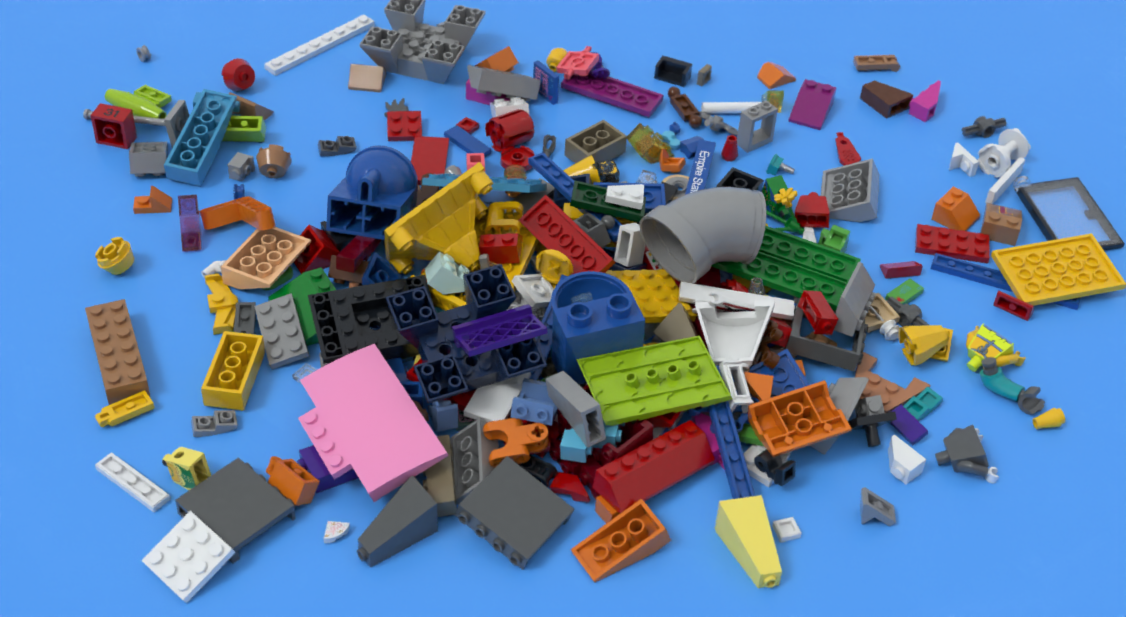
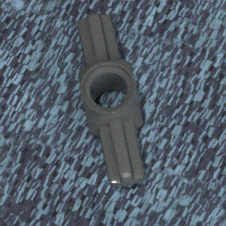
M980 116L974 121L973 125L963 127L961 131L963 136L976 134L977 136L982 135L984 138H988L995 132V129L1006 126L1007 122L1005 118L993 120L992 118Z
M894 297L888 298V304L900 316L898 323L902 327L929 325L922 319V311L917 305H903Z

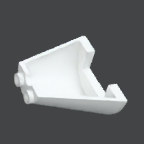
M775 299L755 300V311L717 312L716 305L711 306L708 302H695L709 354L715 365L720 366L722 361L727 359L742 360L743 372L749 371L774 310Z

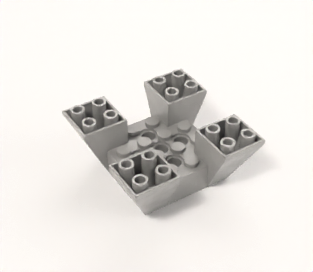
M390 0L384 8V13L393 30L372 26L360 43L361 49L378 66L384 67L387 72L444 84L484 18L486 11L464 7L463 5H455L445 20V28L423 24L425 0Z

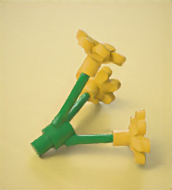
M782 188L779 190L780 194L774 195V200L776 203H782L788 208L791 218L785 220L766 210V214L785 224V227L774 229L792 231L793 233L797 232L801 235L804 232V228L797 222L791 207V201L797 196V191H793V188H788L787 191Z

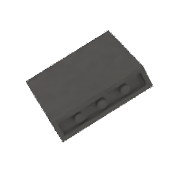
M507 456L458 505L455 516L458 517L461 523L473 529L480 538L488 541L496 551L509 558L513 565L519 566L523 570L530 558L562 524L565 525L569 521L574 508Z
M239 457L175 500L177 512L182 518L191 511L236 552L229 559L232 564L240 559L239 550L284 517L288 516L291 520H295V505L292 500L286 499L281 495L277 487H272L267 483L263 475H258L249 463H244Z

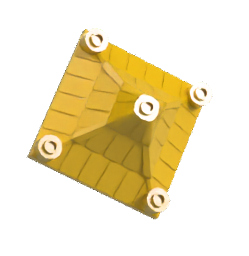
M480 162L384 230L386 259L399 274L404 273L406 275L413 270V258L431 261L439 251L444 255L449 254L455 260V263L459 266L461 264L464 265L471 272L480 266V253L474 225L476 219L480 221L488 215V208L480 199L479 194L486 195L493 189V181L485 173L484 167Z

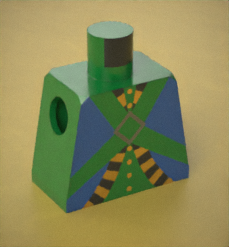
M782 175L765 179L762 193L766 201V210L785 220L789 219L788 208L782 203H776L774 200V195L780 194V189L784 188L786 191L788 189Z

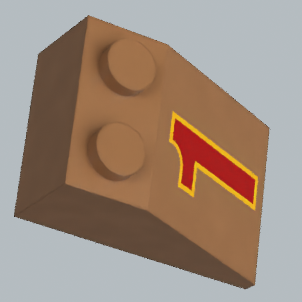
M986 203L980 233L989 235V240L1015 246L1021 229L1022 211Z

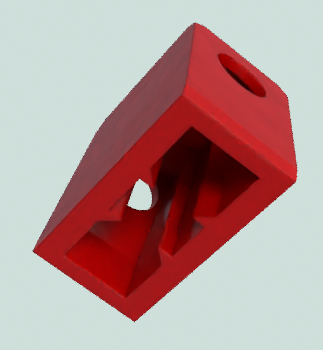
M816 192L800 196L795 209V218L801 227L829 228V208L825 196H819Z

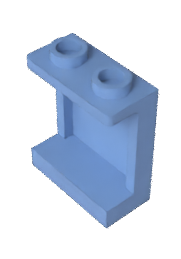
M524 378L519 397L513 398L511 417L552 426L558 414V409L548 396L546 382Z

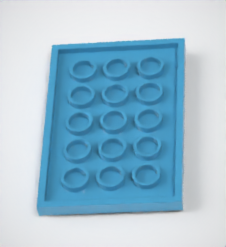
M451 173L429 174V177L422 178V185L445 187L460 175ZM490 178L493 181L492 190L527 193L547 191V184L542 183V180Z

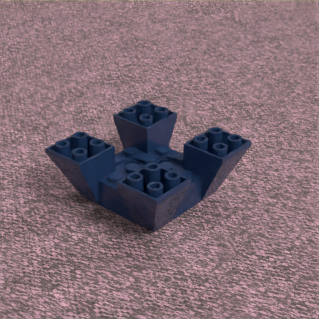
M502 264L464 274L466 305L436 313L425 286L386 297L399 333L418 349L423 361L422 364L415 365L414 370L428 403L444 400L547 367L535 337L471 357L461 347L457 348L455 346L452 326L507 311L516 299Z

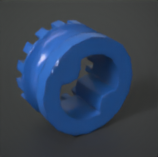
M234 184V200L245 197L244 184L240 186Z

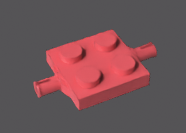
M586 46L582 51H569L556 67L557 73L564 74L566 80L567 78L569 80L572 75L587 76L599 61V54L590 53L592 50L590 46Z

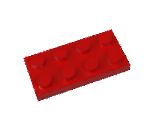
M917 224L915 252L929 255L937 253L955 259L988 264L990 258L989 235Z

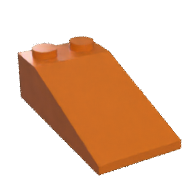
M641 498L570 550L595 583L655 553L669 543L671 538L666 528Z

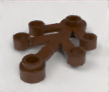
M769 321L750 367L758 364L761 353L763 355L761 361L769 369L775 368L778 364L780 356L773 351L770 352L767 344L773 341H778L783 334L778 329V323L775 321Z

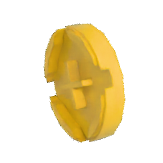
M544 250L537 257L536 269L537 271L540 270L541 276L550 283L558 284L561 275L570 276L573 274L571 261L566 255L557 250Z

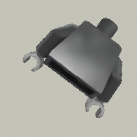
M974 425L964 429L955 428L943 439L946 450L935 453L938 465L951 462L954 472L973 473L985 477L989 483H996L999 478L996 475L998 470L996 467H991L988 470L987 457L981 444L983 435H979L980 431L974 428Z

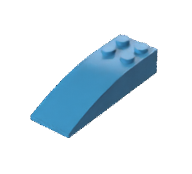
M203 89L164 163L167 179L197 186L202 185L227 130L237 96Z

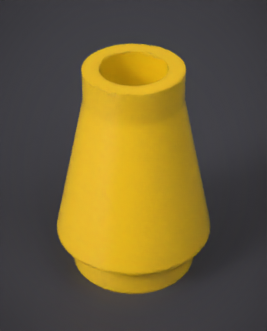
M1052 408L1033 418L1032 422L1035 429L1061 427L1065 423V415L1060 408Z

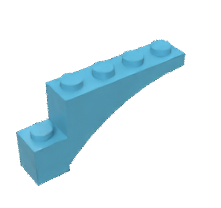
M603 420L606 440L588 448L573 428L570 430L565 429L560 445L561 459L586 463L588 455H592L593 447L602 449L606 443L616 447L617 442L621 443L623 430H620L621 426L625 427L626 423L606 426Z

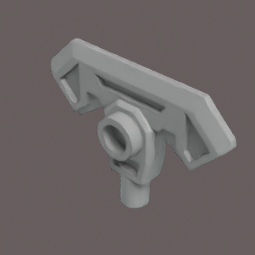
M703 112L699 113V116L705 119V126H710V129L718 132L719 129L723 128L731 134L738 135V130L724 123L722 117L717 115L713 117Z

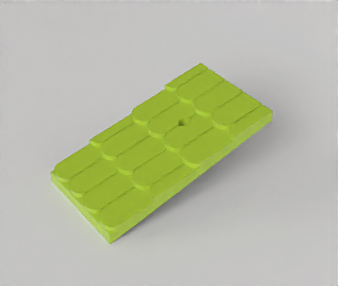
M700 335L576 359L593 398L600 404L602 418L606 426H614L637 419L640 421L670 412L677 413L700 406L703 408L732 400L731 394Z

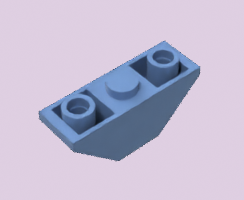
M440 400L432 402L433 405L427 406L434 431L439 432L458 428V406L456 403H451V400Z

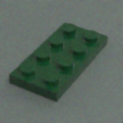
M574 181L570 206L611 215L615 218L629 219L633 222H640L644 217L646 197H643L641 210L605 202L606 187Z

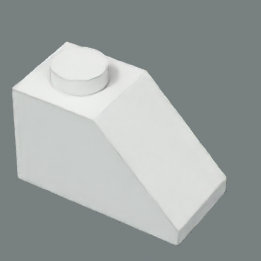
M893 435L888 448L890 473L904 484H908L923 472L926 459L896 435Z

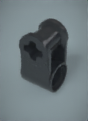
M531 454L527 462L518 464L547 488L549 481L557 475V469L551 463L542 461Z

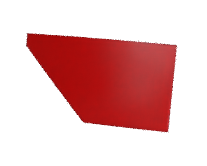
M557 473L550 485L552 492L570 494L573 501H590V497L577 475Z

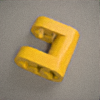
M516 201L491 203L488 209L485 234H520L521 224L518 220L523 215V205Z

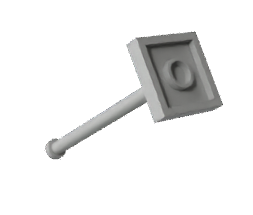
M178 100L165 119L133 117L135 123L166 126L173 148L190 115L186 101ZM85 109L83 112L84 119H91L90 115L93 111Z

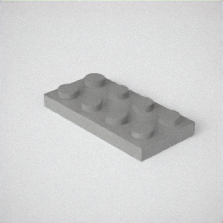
M292 293L254 306L271 369L310 356Z

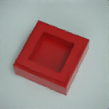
M467 117L456 124L469 134L479 129V123Z

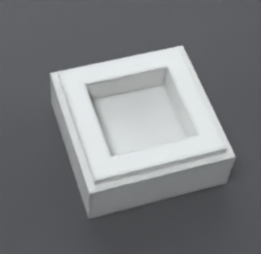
M793 517L773 521L772 527L780 543L801 538L802 533Z

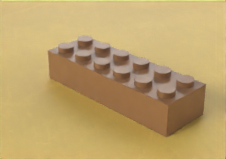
M125 299L86 307V315L108 404L111 405L144 390L150 397L145 370Z

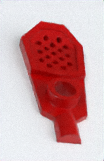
M837 132L835 142L839 162L844 166L860 162L861 157L849 138L844 137L843 132Z

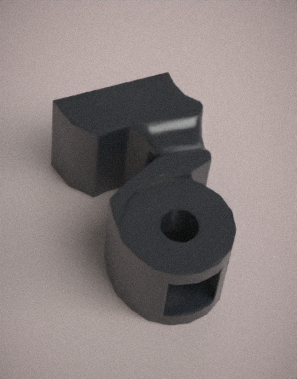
M767 449L754 458L756 467L761 472H766L767 477L773 479L776 485L783 486L795 477L796 461L788 460L783 464L780 455L772 457Z

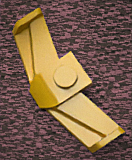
M220 274L206 275L204 277L205 283L212 293L207 295L210 313H216L213 334H222L224 331L233 332L238 298L231 292L228 285L223 284Z

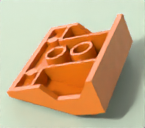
M825 380L748 405V421L755 435L772 457L833 438L852 430L842 410L836 409L832 402Z

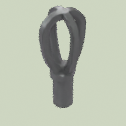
M554 135L544 136L543 153L550 157L556 146V137ZM551 139L552 144L550 148L547 149L546 144Z

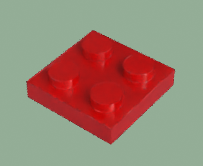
M388 111V141H414L415 136H422L421 111Z

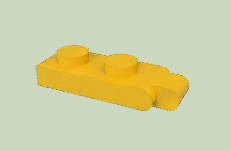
M144 390L102 408L101 412L95 415V419L100 427L107 425L115 426L155 409L153 401Z

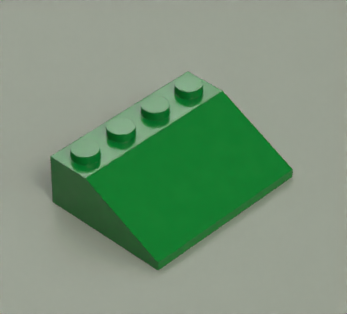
M321 267L302 273L269 296L268 300L270 301L292 293L307 346L318 343L308 295L334 291L336 288Z

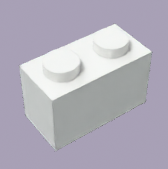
M639 224L620 225L614 261L626 267L642 264L645 243L641 236Z

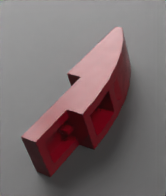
M551 439L550 456L554 461L558 462L563 473L577 475L581 483L590 489L595 499L600 496L593 489V482L596 470L602 466L590 455H588L586 463L561 459L560 445L562 440Z

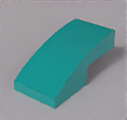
M927 386L917 397L913 396L903 407L920 421L943 402V397Z

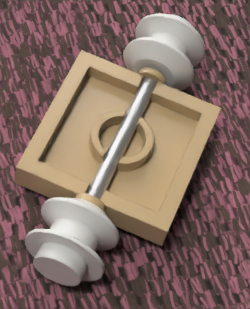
M876 293L865 318V324H868L866 332L869 333L880 329V334L885 335L884 338L886 340H895L898 338V328H901L899 325H896L900 320V316L879 293Z

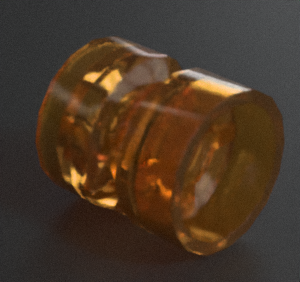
M510 165L504 170V177H507V179H527L526 170L520 165ZM505 191L512 198H516L521 193Z

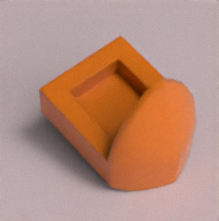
M664 148L661 150L659 158L661 171L680 172L686 164L685 158L669 157Z

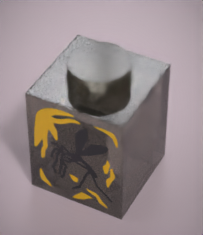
M614 160L597 162L600 182L619 183L620 172Z

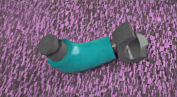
M987 357L981 361L983 369L980 371L981 380L990 391L1018 402L1019 408L1029 415L1039 412L1044 408L1043 404L1045 401L1036 398L1041 391L1040 387L1031 386L1025 391V387L1005 377L1002 369L997 367L995 358Z

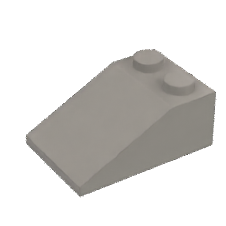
M167 142L131 143L129 151L130 174H135L138 177L146 176L147 173H153L154 176L164 175L166 173L164 163L168 158Z

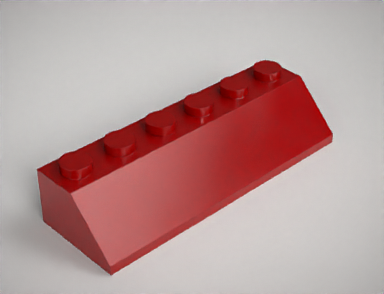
M689 420L598 468L595 472L593 489L621 514L641 498L645 502L713 464L715 458L705 432Z

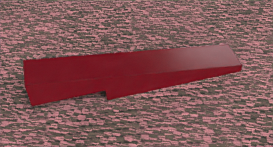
M357 235L336 256V269L354 273L363 260L367 261L382 239Z

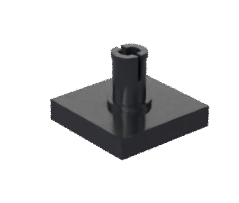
M894 411L858 417L848 421L852 430L865 429L868 447L881 445L877 427L897 420Z

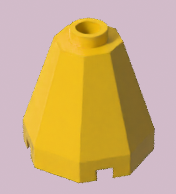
M942 325L903 326L898 328V339L900 344L904 343L905 348H902V352L909 364L916 366L924 363L947 344L949 333Z

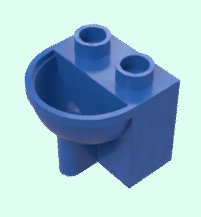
M382 145L370 146L357 153L347 167L346 177L328 195L326 231L385 240L384 230L416 208L418 179L415 168L410 160L400 151Z
M587 271L572 274L556 285L551 296V310L553 313L552 361L557 373L564 371L578 385L585 384L587 382L576 359L643 347L645 318L630 289L620 279L602 272Z

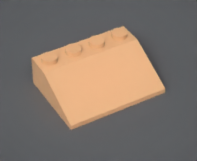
M277 227L262 231L256 229L221 266L223 284L236 289L270 288L308 247L311 239Z

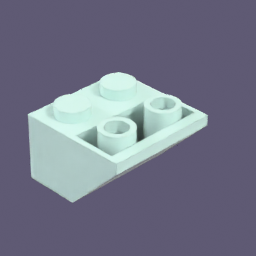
M439 251L425 267L427 284L443 295L465 292L463 275L469 273V269L462 264L459 266L449 254L444 255Z

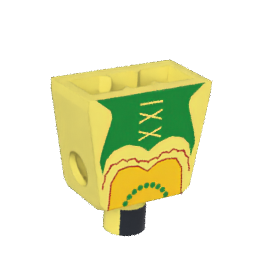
M179 447L172 454H166L163 457L162 464L168 467L172 480L187 490H191L211 476L203 452Z

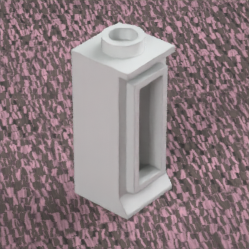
M727 359L722 361L719 368L722 379L732 397V400L728 401L730 409L733 412L737 405H742V412L747 413L748 405L753 404L754 401L749 393L741 365L742 360ZM731 374H733V377H734V380H735V384H736V387H737V391H738V395H737V392H736L735 385H734L733 378H732V375H731Z

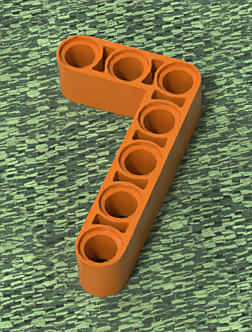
M249 196L200 210L204 229L206 230L240 220L261 231L272 229L276 226L271 207Z

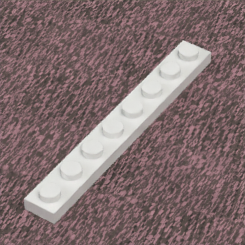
M366 15L359 16L264 64L265 69L276 76L370 29L372 26L374 27V20Z

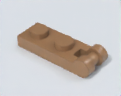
M895 55L854 56L853 59L856 70L891 69L893 72H896L900 69V64L897 62Z

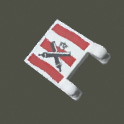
M716 291L709 293V296H713L715 301L711 300L708 304L711 306L716 305L717 312L755 311L754 305L724 298ZM697 299V300H695V301H692V303L695 304V302H703V301L700 300V299ZM696 308L692 309V312L697 314Z

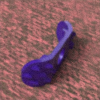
M599 54V61L590 73L595 78L603 77L605 79L609 77L610 71L603 67L602 57Z

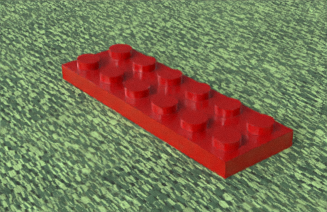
M547 195L541 198L519 219L520 223L547 250H557L567 256L573 265V274L587 271L605 273L615 264V261Z

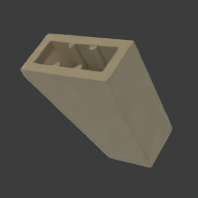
M678 303L653 331L663 342L698 336L688 311L681 303Z

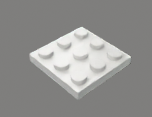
M190 511L141 561L187 603L236 552Z

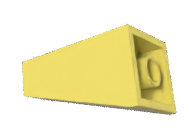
M762 495L719 501L715 531L757 588H771L779 585L782 569Z

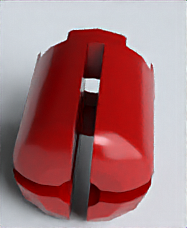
M517 109L491 118L485 124L486 136H490L494 144L491 147L495 151L500 152L509 146H517L530 141L534 136V123L526 111Z

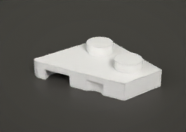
M644 185L608 186L605 202L641 210L643 206Z

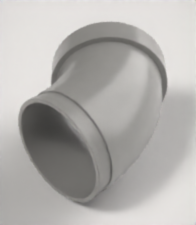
M714 187L685 194L665 206L659 205L646 214L639 224L641 236L649 252L668 274L680 282L694 284L715 263L741 262L743 264H750L756 258L765 232L766 201L761 191H752L746 188Z

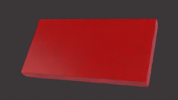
M415 136L411 163L417 174L418 185H421V177L426 173L444 174L449 138Z

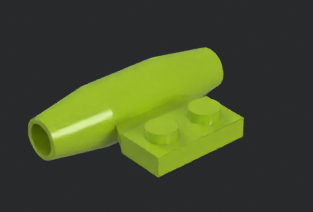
M143 85L136 89L133 94L116 89H108L105 93V100L111 105L132 109L133 116L165 119L167 114L161 107L172 101L171 95L148 85Z

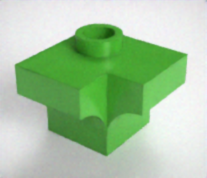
M833 225L830 230L823 228L818 244L845 253L850 231Z

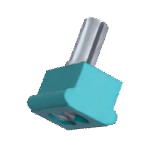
M775 154L769 163L766 173L776 176L778 170L781 169L793 174L795 169L782 163L784 159Z

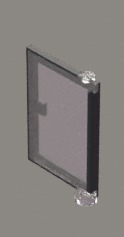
M1021 176L1013 182L1015 192L1048 241L1092 233L1103 250L1122 248L1125 243L1078 177L1031 183L1027 176Z

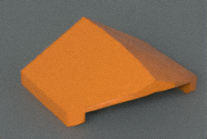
M772 62L764 63L757 76L769 89L796 81V78L787 69Z

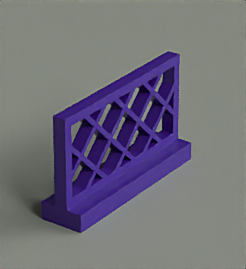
M529 304L452 326L455 346L457 348L461 347L469 357L548 333L547 327L532 313V308Z

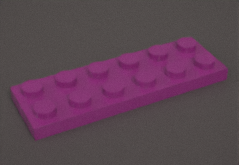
M590 72L587 76L572 75L569 80L564 78L561 82V88L568 91H573L647 117L653 114L664 98L663 94L612 77H606L605 79L603 77L595 78Z

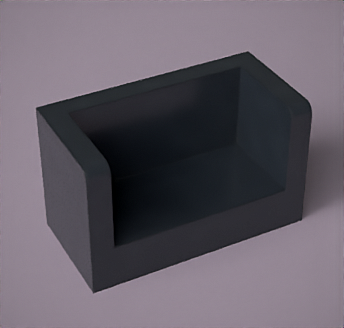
M662 55L655 66L654 79L685 87L691 78L692 63Z

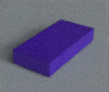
M902 405L891 411H895L897 420L889 423L912 446L928 435V430Z

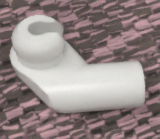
M226 260L214 261L201 272L202 276L221 273V266Z

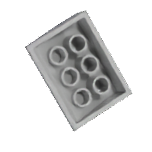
M873 158L823 171L821 196H825L827 199L829 218L855 222L869 221L877 218L879 172Z

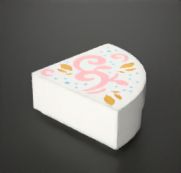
M328 521L324 543H333L336 539L343 535L345 536L350 529V523Z

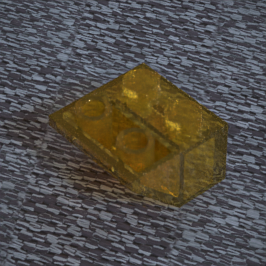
M639 123L627 136V140L638 154L651 164L659 162L660 153L663 148L667 151L669 157L675 156L671 152L672 147L667 142H663L664 137L658 132L654 133V130L648 125L645 127Z

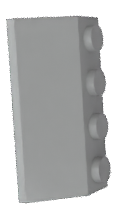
M468 65L467 67L470 85L472 88L477 89L476 92L486 94L489 91L492 92L491 95L500 97L501 94H506L507 98L518 96L524 101L530 102V99L537 100L541 82L539 79Z
M858 262L848 281L835 313L838 321L834 330L853 337L856 330L860 331L876 295L873 292L875 284L861 262Z
M866 377L839 378L835 384L831 383L828 387L832 402L836 409L842 410L847 421L869 380ZM840 435L809 446L825 455Z
M478 418L450 438L457 505L495 469L489 464L488 459L493 450L499 449L498 439L489 440L484 436L483 426L488 422L481 418Z

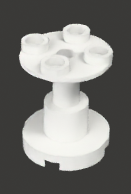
M1007 129L999 135V145L987 144L979 150V159L977 160L979 161V167L985 174L1001 177L1010 168V159L1025 158L1031 149V145L1019 129Z

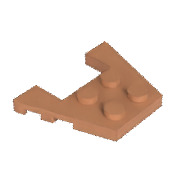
M865 352L862 353L864 354L861 365H858L855 377H866L869 379L859 400L865 397L881 395L885 413L891 412L899 405L904 406L913 396L917 397L927 386L929 388L931 386L914 377L907 388L904 389L896 383L872 373L871 370L877 364L878 359Z

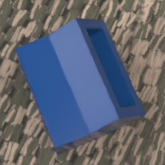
M695 136L680 141L681 152L685 153L688 159L695 157L699 139L704 140L703 138Z

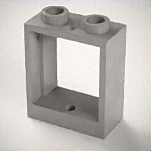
M766 100L741 111L737 145L748 153L772 142L778 109ZM762 119L761 128L754 131L755 122Z

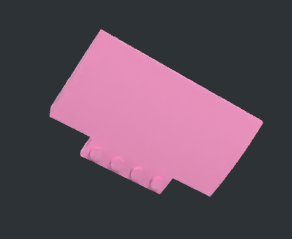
M375 344L341 357L300 380L316 407L298 419L335 480L353 468L374 502L404 484L409 477L417 476L449 456Z

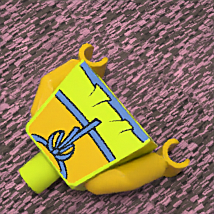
M984 323L980 329L979 326H976L975 330L967 334L966 348L968 349V357L971 358L967 363V367L974 372L982 366L981 361L987 357L995 358L997 367L1009 364L1022 366L1026 357L1019 356V351L1013 354L1014 343Z

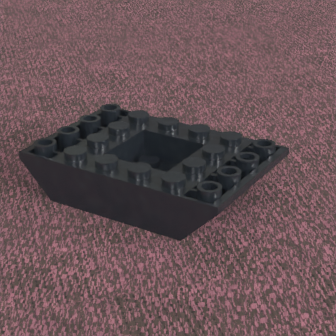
M425 275L308 295L323 362L329 364L372 344L376 345L385 360L400 357L403 359L418 355V349L399 333L386 297L425 286L433 304ZM378 325L380 329L372 330L370 327Z

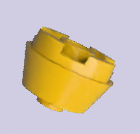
M122 237L110 239L112 242L106 247L101 245L95 254L98 266L113 275L125 272L134 262L130 243L124 241Z

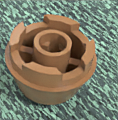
M270 144L269 148L264 149L261 147L256 155L260 173L269 178L283 177L292 163L290 152L284 151V147L280 145Z

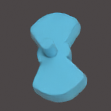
M664 131L662 133L661 139L669 142L670 149L677 150L680 148V140L676 138L673 131Z

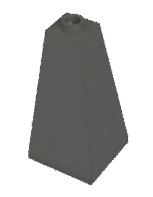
M414 476L408 478L358 538V557L362 562L365 561L370 568L438 531L437 503Z

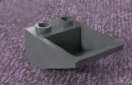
M588 212L574 220L602 249L611 242L607 229H612L615 226V219L612 216L605 215L600 221Z

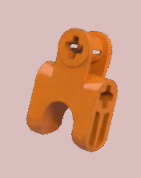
M509 418L491 421L483 426V434L487 439H499L506 442L504 447L493 450L489 455V464L494 468L507 456L517 464L525 463L530 459L529 453L543 451L548 446V429L542 423L523 425L522 419Z

